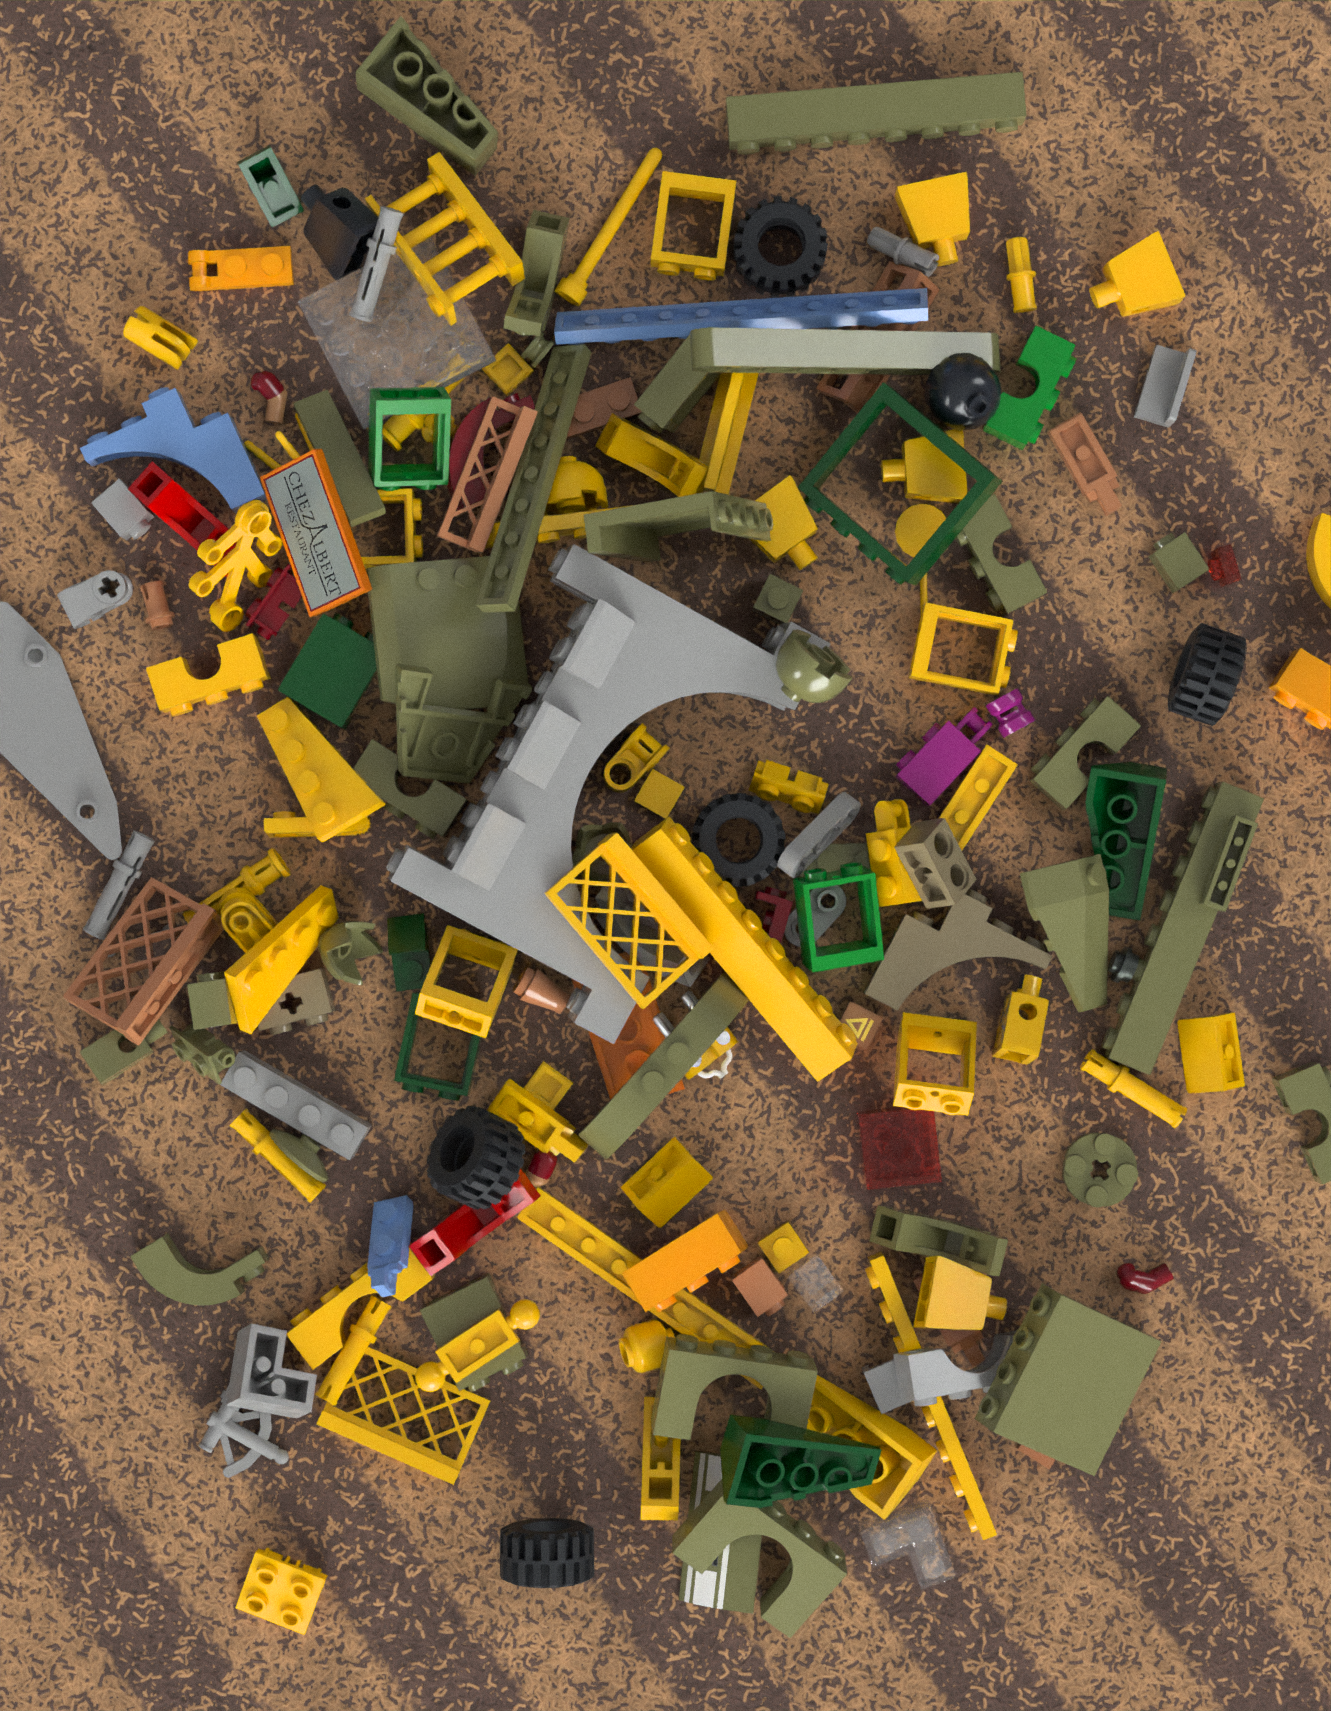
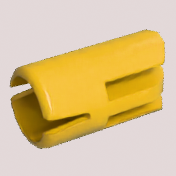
M145 306L137 307L134 312L138 316L137 318L132 316L128 318L123 329V336L178 370L182 365V361L186 360L190 350L194 349L198 340Z

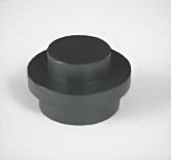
M1125 946L1121 952L1116 950L1113 953L1108 964V971L1112 972V981L1128 983L1132 979L1139 962V955L1132 953V948Z

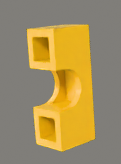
M251 633L218 644L221 666L213 677L206 680L196 679L190 671L187 659L183 657L147 667L146 671L159 711L164 713L170 712L172 717L193 711L192 704L206 700L207 705H212L227 700L228 692L241 688L242 693L245 694L263 688L262 681L271 678L257 636Z

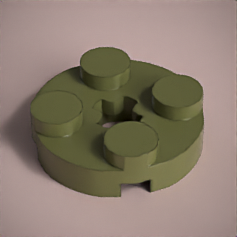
M1087 1133L1073 1141L1066 1150L1062 1178L1068 1191L1083 1203L1093 1207L1114 1205L1122 1201L1131 1192L1134 1183L1137 1181L1138 1170L1135 1155L1131 1148L1116 1136L1108 1133ZM1094 1160L1100 1163L1109 1162V1167L1106 1169L1108 1175L1104 1179L1099 1176L1091 1177L1090 1172L1094 1169L1091 1163Z

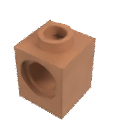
M762 1255L731 1276L732 1282L757 1317L764 1312L767 1316H771L786 1304L783 1299L788 1296L787 1290Z

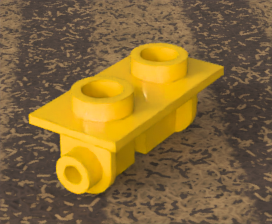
M767 759L766 762L758 760L748 791L756 793L759 798L766 801L778 800L790 804L799 812L819 814L829 785L822 782V777L798 770L793 782L787 780L791 767Z

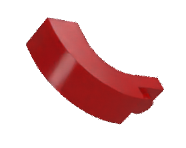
M153 461L128 488L134 496L197 551L205 540L213 539L217 541L229 530ZM237 541L224 552L221 560L236 547Z
M521 1168L518 1173L520 1176L517 1182L514 1181L511 1186L512 1190L508 1195L504 1194L499 1203L496 1205L492 1203L490 1208L473 1209L463 1204L409 1245L430 1276L455 1261L495 1228L541 1197Z

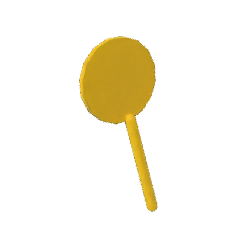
M927 504L913 505L903 511L897 520L895 528L897 543L901 549L911 557H915L945 521V515L933 505ZM927 573L920 580V616L925 602L928 603Z

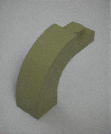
M533 210L526 229L522 255L525 279L515 286L512 299L505 314L503 329L512 330L523 336L535 335L539 337L541 332L545 331L562 264L570 218Z
M881 1205L877 1206L869 1239L870 1242L896 1251L929 1257L942 1256L973 1270L998 1277L1000 1276L1008 1243L1007 1239L972 1226Z
M169 1234L164 1235L130 1256L144 1279L158 1292L184 1304L201 1306L223 1303L241 1295L246 1290L239 1278L243 1277L245 1282H248L265 1271L262 1264L270 1259L263 1246L225 1268L204 1270L193 1266L184 1259Z

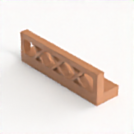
M889 261L873 291H888L896 275H900L905 278L896 290L927 288L929 309L940 289L921 271ZM921 321L909 325L903 323H886L875 327L855 325L850 330L916 331ZM824 374L816 389L824 395L843 401L854 412L858 413L883 382H887L890 375L848 374L845 383L839 390L832 386L841 374Z
M494 396L490 398L437 537L476 553L484 551L538 411L526 406L517 407ZM496 407L516 415L511 429L500 435L496 434L491 422ZM487 430H489L492 438L483 441ZM508 436L502 448L499 439ZM494 442L500 456L497 465L483 470L477 456L480 447ZM475 464L478 473L470 476L473 465ZM494 471L489 483L485 474ZM480 477L486 489L483 500L469 505L464 488L468 481ZM461 499L465 508L456 511ZM480 506L475 519L472 509ZM467 512L472 523V529L467 540L448 532L453 517Z

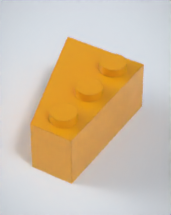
M1302 648L1294 650L1268 688L1276 692L1273 698L1289 709H1293L1296 706L1307 713L1304 719L1320 730H1323L1325 726L1331 730V666Z

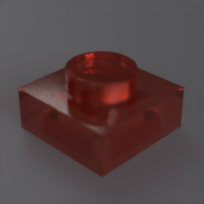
M1231 544L1216 548L1210 552L1212 559L1208 560L1209 572L1214 581L1219 580L1221 588L1242 580Z

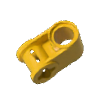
M644 723L622 744L621 749L605 767V784L614 792L623 793L630 790L670 749L667 744L662 746L646 731L647 726ZM639 742H641L652 753L648 752ZM618 765L627 767L631 773V779L622 785L614 783L609 775L612 768Z

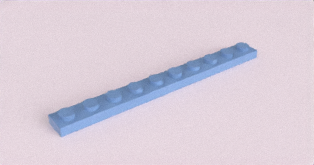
M927 288L557 312L554 335L556 345H579L590 342L613 344L622 340L637 339L653 341L658 338L668 337L686 339L691 330L708 327L774 329L826 327L828 329H839L844 326L855 325L875 327L886 323L909 325L919 321H928Z

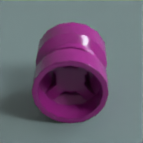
M1018 688L985 706L990 716H994L998 720V730L1003 738L1035 721L1032 712L1023 706V696ZM1017 706V708H1018L1017 710H1015V711L1009 713L1008 715L1002 717V715H1001L1002 713H1004V712L1008 711L1009 709H1011V708Z

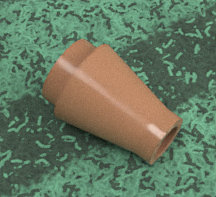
M528 966L520 974L512 991L519 996L520 1001L553 1010L558 1014H561L570 998V994L563 991L538 968L533 970Z

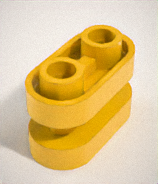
M232 888L221 897L219 906L222 926L244 953L278 924L254 894L245 888Z

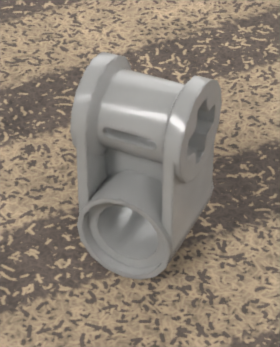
M106 570L86 581L64 589L57 594V597L73 628L78 629L90 624L89 619H92L94 622L105 613L125 604L133 594V585L128 576L116 571ZM110 580L120 584L115 589L116 596L106 593V590L110 588Z

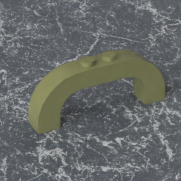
M725 970L707 988L691 1010L621 1089L578 1134L605 1160L641 1125L749 1001Z

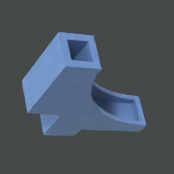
M164 387L148 395L149 400L141 403L147 415L146 418L142 419L141 416L130 418L121 423L122 429L109 435L106 431L97 433L87 439V445L80 447L85 461L92 467L106 461L126 457L160 458L188 467L210 481L220 491L235 514L245 503L252 500H260L262 502L267 500L257 470L233 418L228 413L222 415L221 412H216L201 419L202 425L196 427L182 395L176 388L169 390L168 387Z

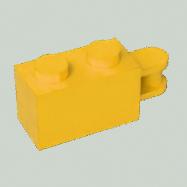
M902 799L879 801L874 809L877 832L866 833L870 867L876 875L879 907L922 901L894 848L911 828L908 806Z

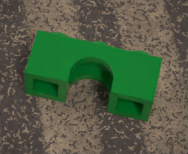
M1036 325L1015 364L1033 376L1035 392L1030 397L1022 399L1002 392L1000 405L995 415L986 423L983 431L1020 450L1024 449L1027 442L1035 444L1044 426L1038 420L1044 409L1052 410L1061 392L1055 389V386L1060 376L1065 378L1069 376L1077 358L1071 356L1076 345Z

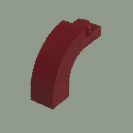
M515 393L503 399V401L520 408L526 406L533 410L535 409V404L530 395L520 399L518 393ZM490 398L469 410L451 434L449 481L447 485L451 498ZM495 409L491 419L494 429L496 430L503 424L514 420L516 415L502 409L498 411ZM487 430L483 441L488 440L490 437L489 430ZM485 445L480 447L477 455L483 470H485L483 464ZM475 464L473 465L470 476L478 473ZM480 477L468 481L464 488L469 505L483 500L486 489ZM461 499L457 506V510L465 508Z

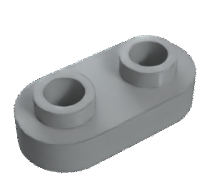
M838 885L812 889L809 892L815 942L845 909L846 896ZM831 894L834 897V905L831 908H824L822 906L821 898L823 895ZM795 908L789 914L784 935L791 944L800 947L799 934L796 932L798 921Z

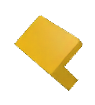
M1235 1013L1178 1020L1177 1025L1187 1092H1220L1244 1087L1245 1082Z
M674 1136L620 1188L638 1210L658 1228H661L696 1196L713 1177Z

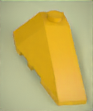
M817 1375L807 1429L880 1447L882 1451L872 1484L853 1488L850 1491L858 1500L885 1520L919 1480L938 1450L905 1425L884 1413L881 1414L879 1410Z

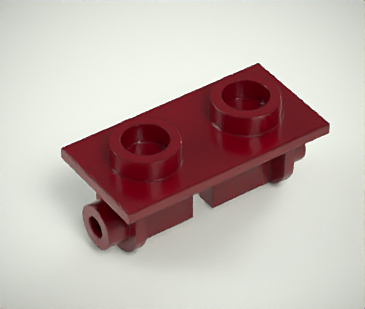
M287 564L284 570L278 567L266 584L271 588L263 600L257 597L245 614L249 618L246 626L252 628L257 623L260 627L256 633L267 640L272 635L277 636V633L290 616L279 608L282 601L295 609L302 599L296 578L290 575L292 567Z

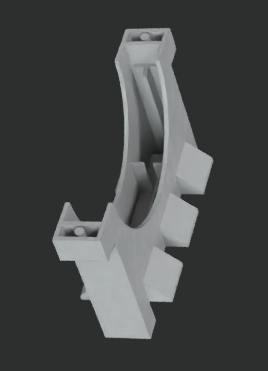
M573 544L567 550L561 548L556 553L548 568L549 571L554 573L550 582L583 599L587 603L576 607L566 625L572 629L569 636L561 640L559 639L549 656V659L554 661L551 667L552 671H544L534 688V691L539 694L536 701L532 702L531 705H523L513 723L518 726L514 737H506L495 756L501 759L497 766L499 769L497 773L490 770L480 788V791L484 792L485 795L482 800L479 799L477 805L470 802L460 820L465 827L459 838L452 835L442 853L447 859L445 865L406 844L403 851L395 849L386 868L391 872L388 877L391 882L583 984L582 990L575 988L566 1005V1008L570 1011L567 1016L575 1024L614 1044L636 1002L544 894L573 868L571 852L572 825L577 801L589 771L603 750L627 725L646 712L681 697L699 693H729L765 702L782 711L786 707L795 710L799 702L793 701L781 690L784 684L779 679L775 665L780 647L789 634L797 629L810 634L811 637L808 642L821 649L825 646L829 647L830 643L797 624L788 622L779 624L776 628L771 627L762 643V647L766 648L764 650ZM567 884L557 893L567 906L581 907V896L577 884ZM572 911L580 920V911ZM587 912L586 929L591 935L602 936ZM596 940L604 949L605 940ZM611 947L610 957L616 964L629 965ZM621 969L629 977V969ZM636 970L635 987L642 993L650 977L642 973L641 970Z

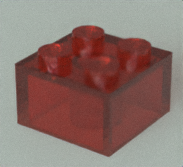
M896 1107L856 1112L863 1180L867 1190L942 1182L934 1111Z

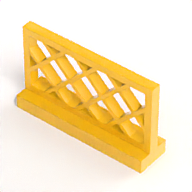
M722 373L719 377L699 458L700 461L709 466L705 484L700 493L715 491L729 495L759 373Z
M612 833L603 838L596 848L544 894L640 1008L644 1009L694 963L706 957L714 947L618 833ZM599 856L610 866L609 882L589 880L590 864ZM583 871L582 880L574 879L578 874H580ZM616 875L623 883H615ZM567 884H581V907L567 906L557 893ZM589 885L608 887L607 909L587 907ZM615 887L628 888L634 895L633 911L613 910ZM640 903L647 912H640ZM572 911H580V920ZM587 912L606 913L605 936L591 935L586 929ZM613 914L633 916L631 938L612 937ZM639 916L652 917L658 923L657 940L638 939ZM664 932L672 941L664 940ZM596 940H605L604 949ZM611 941L631 942L629 965L616 964L610 957ZM637 943L657 944L655 967L636 965ZM663 946H677L686 959L676 968L662 967ZM621 969H629V977ZM636 970L655 971L654 988L645 996L635 987ZM662 972H670L661 980Z
M368 1347L365 1354L373 1357L378 1372L357 1380L355 1372H353L351 1376L353 1382L347 1384L344 1388L345 1390L355 1386L362 1407L346 1412L327 1402L317 1421V1425L454 1485L490 1400L465 1389L459 1391L456 1385L445 1381L441 1389L446 1402L425 1410L418 1392L419 1386L415 1384L412 1376H415L417 1368ZM378 1360L390 1364L392 1367L382 1370ZM399 1368L407 1372L412 1387L391 1395L384 1374ZM380 1376L387 1397L366 1405L359 1384ZM446 1390L460 1395V1397L450 1400ZM414 1391L421 1412L400 1420L393 1399ZM463 1399H469L480 1404L475 1419L459 1425L451 1404ZM389 1401L397 1422L385 1427L375 1425L368 1409ZM448 1406L455 1427L434 1435L427 1414ZM364 1411L368 1421L354 1414ZM423 1416L431 1437L419 1442L409 1440L402 1424ZM471 1425L468 1435L464 1439L461 1429ZM398 1426L402 1436L388 1429ZM457 1431L463 1445L457 1460L443 1455L436 1439ZM433 1441L436 1451L423 1446V1444Z

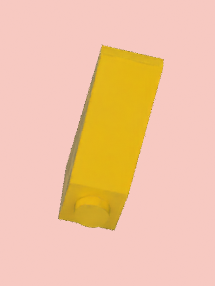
M644 1397L641 1520L678 1521L681 1439L653 1435L651 1416L655 1397Z

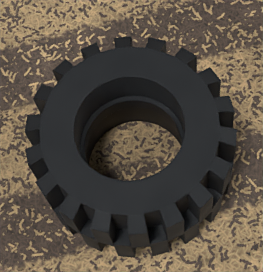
M775 196L773 202L769 203L766 199L758 202L757 208L750 207L746 211L745 218L741 219L737 226L733 250L736 269L739 275L742 274L744 276V282L749 287L751 285L755 286L756 292L761 295L765 291L771 293V298H779V294H786V297H792L798 290L804 292L809 288L811 282L817 280L821 269H823L828 243H826V228H822V219L818 213L813 215L811 213L812 207L806 203L803 207L798 205V199L790 197L789 202L782 201V196ZM775 229L790 231L800 240L802 254L792 264L786 266L773 265L767 262L759 253L758 243L760 238L767 232Z
M1200 623L1189 636L1177 663L1168 693V710L1210 726L1215 725L1226 712L1237 688L1247 653L1246 639Z
M737 793L726 794L716 800L714 799L701 811L693 827L691 842L699 853L703 852L710 858L714 865V871L723 881H727L735 887H743L765 879L776 869L778 860L785 849L784 843L786 838L782 821L769 803H765L755 795ZM733 818H743L750 821L756 826L760 834V846L757 853L745 862L727 860L720 854L716 845V835L723 823Z
M472 1105L467 1106L466 1109L460 1108L456 1110L454 1116L450 1115L445 1120V1124L439 1127L434 1141L431 1142V1151L427 1156V1164H429L427 1176L431 1178V1186L437 1189V1192L473 1209L490 1208L492 1203L495 1205L499 1203L504 1194L508 1195L512 1190L511 1186L514 1181L517 1182L520 1176L518 1174L519 1170L524 1164V1159L522 1158L525 1152V1144L522 1143L524 1137L514 1123L479 1106L475 1107Z
M539 1518L517 1521L500 1529V1577L502 1580L513 1585L529 1588H559L578 1585L593 1578L594 1528L590 1525L571 1519Z

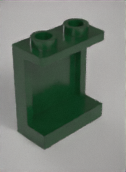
M336 612L332 618L323 613L279 686L278 691L346 730L353 718L351 717L352 713L377 673L373 634L367 631L363 637L351 630L355 623Z

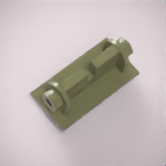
M190 1024L185 1030L180 1032L173 1025L169 1028L175 1039L172 1047L177 1056L183 1062L190 1061L199 1075L202 1077L207 1075L220 1085L222 1081L218 1073L225 1068L231 1067L235 1062L233 1049L221 1040H216L215 1036L205 1028L194 1030L193 1024Z

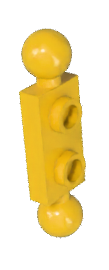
M529 1299L519 1300L511 1307L508 1317H505L500 1308H498L436 1349L435 1352L441 1361L438 1363L432 1361L425 1362L416 1371L415 1380L419 1388L426 1392L437 1391L443 1386L447 1374H450L455 1383H457L518 1343L520 1339L514 1330L517 1328L530 1329L538 1323L540 1310L537 1304Z

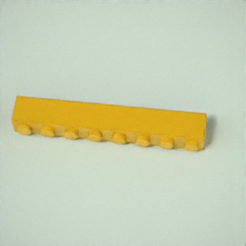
M668 816L636 840L631 850L714 947L710 954L816 1081H820L852 1059L858 1044L853 1030L847 1024L841 1023L833 1014L829 1001L824 996L817 995L809 985L805 972L801 968L793 966L785 956V950L780 942L775 938H770L763 930L759 917L752 910H747L738 900L735 888L729 882L723 881L714 871V865L710 858L703 852L699 853L690 842V836L686 829L679 823L675 824Z

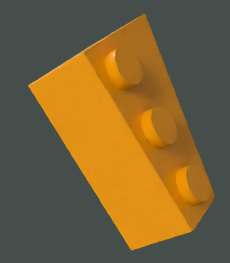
M726 1209L622 1272V1275L644 1311L646 1312L655 1307L659 1313L677 1302L674 1294L686 1287L689 1293L709 1282L706 1274L718 1267L720 1272L723 1273L741 1262L737 1255L749 1246Z

